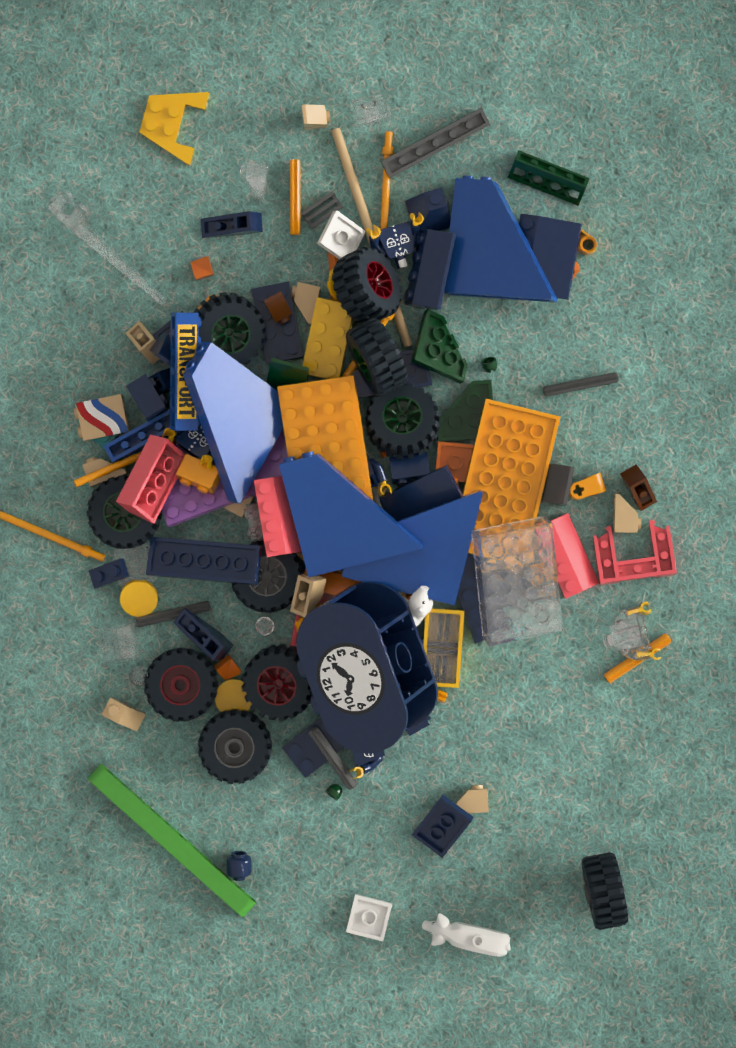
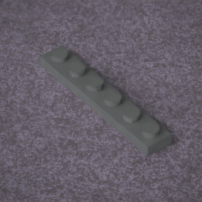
M482 107L380 162L388 178H392L489 126L490 123Z

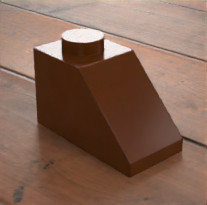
M281 291L264 300L276 324L280 323L283 325L291 320L290 317L293 314Z
M637 464L620 473L626 488L640 511L657 502L646 476Z

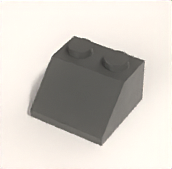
M549 464L542 493V502L561 506L567 505L574 467Z

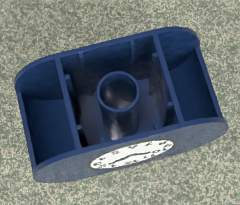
M376 582L357 583L321 604L303 619L296 639V648L299 656L297 661L298 671L301 677L307 679L312 691L311 706L314 713L321 716L324 727L339 744L358 753H377L391 747L401 738L405 730L418 725L432 713L438 698L437 683L410 608L405 599L396 590Z

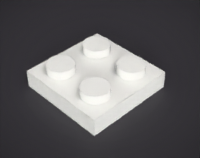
M336 210L332 212L317 244L340 259L357 250L366 231Z
M355 894L346 932L383 941L392 903Z

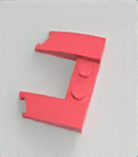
M649 520L653 557L619 562L616 560L611 526L605 528L607 533L600 538L594 535L599 585L676 575L670 526L667 525L666 529L654 526L655 521Z

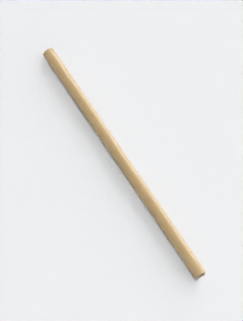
M340 128L333 129L331 133L365 231L366 228L373 231L374 228ZM365 232L366 237H367V240H368V243H369V246H370V241H369V236H370V235ZM399 306L394 320L403 347L406 348L412 346L413 343Z

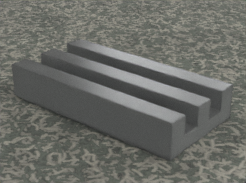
M332 191L301 212L311 229L328 219L333 211H339L343 206ZM332 197L333 200L309 217L307 216L309 212ZM336 203L337 207L314 223L311 222L312 219Z

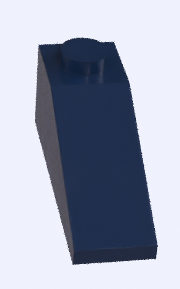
M247 211L202 218V238L263 232L262 215L258 212Z
M186 608L182 610L173 622L213 661L222 660L234 646L221 632Z

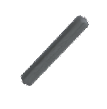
M617 372L544 386L543 391L547 397L617 383L619 378Z
M203 601L137 617L136 624L137 627H143L173 620L179 616L184 608L193 614L210 611L209 601Z
M317 726L311 728L308 734L346 787L349 790L354 789L358 783L353 779L350 771Z

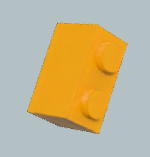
M186 454L176 473L180 480L179 482L187 487L193 485L201 493L207 494L209 492L214 494L221 480L216 466L212 465L211 469H207V463L200 466V459Z

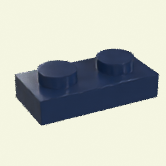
M123 558L89 570L94 589L129 577Z

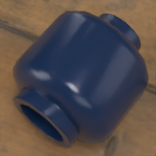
M234 851L227 857V874L233 877L234 880H245V877L251 874L252 860L245 851Z

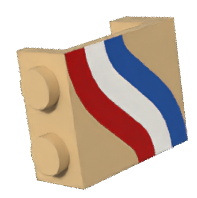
M122 394L76 403L77 408H74L75 419H79L80 427H77L79 438H83V441L86 442L91 439L121 433L126 434L130 431Z

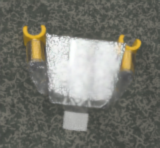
M643 602L640 607L635 606L622 610L615 618L614 623L609 626L611 634L603 637L604 645L606 647L614 646L616 652H621L623 656L633 660H648L650 657L653 660L661 659V657L656 658L653 655L654 651H661L660 649L656 648L651 652L648 651L651 649L644 615L650 614L651 609L645 611L642 607L649 605V603Z

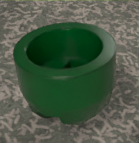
M487 357L481 361L485 372L491 373V370L496 371L497 361L495 357Z
M332 784L325 792L337 801L342 795V788L338 784Z

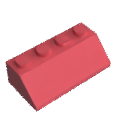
M150 435L116 502L128 512L154 524L178 478L176 473L186 454L167 438Z
M282 476L254 480L266 558L302 552Z
M568 513L534 528L535 535L553 570L564 599L599 583Z

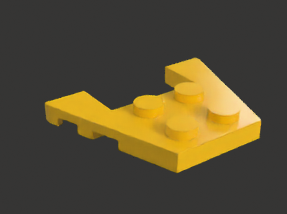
M209 93L149 95L139 133L185 164L191 165L195 148L178 144L176 140L185 107L190 106L205 110Z

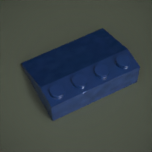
M521 214L519 225L557 299L569 300L582 224L537 215Z

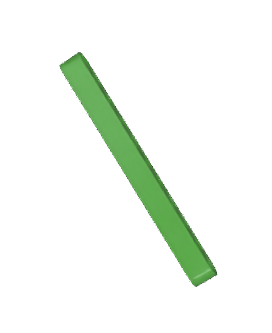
M99 764L91 773L88 780L236 913L241 917H245L253 908L256 901L104 765Z

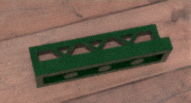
M520 150L517 152L508 178L577 206H579L589 181L588 177ZM515 168L524 170L526 175L519 176L514 174ZM540 176L544 182H534L532 177ZM558 183L561 189L554 190L550 184ZM573 189L580 192L578 198L570 196L568 191Z

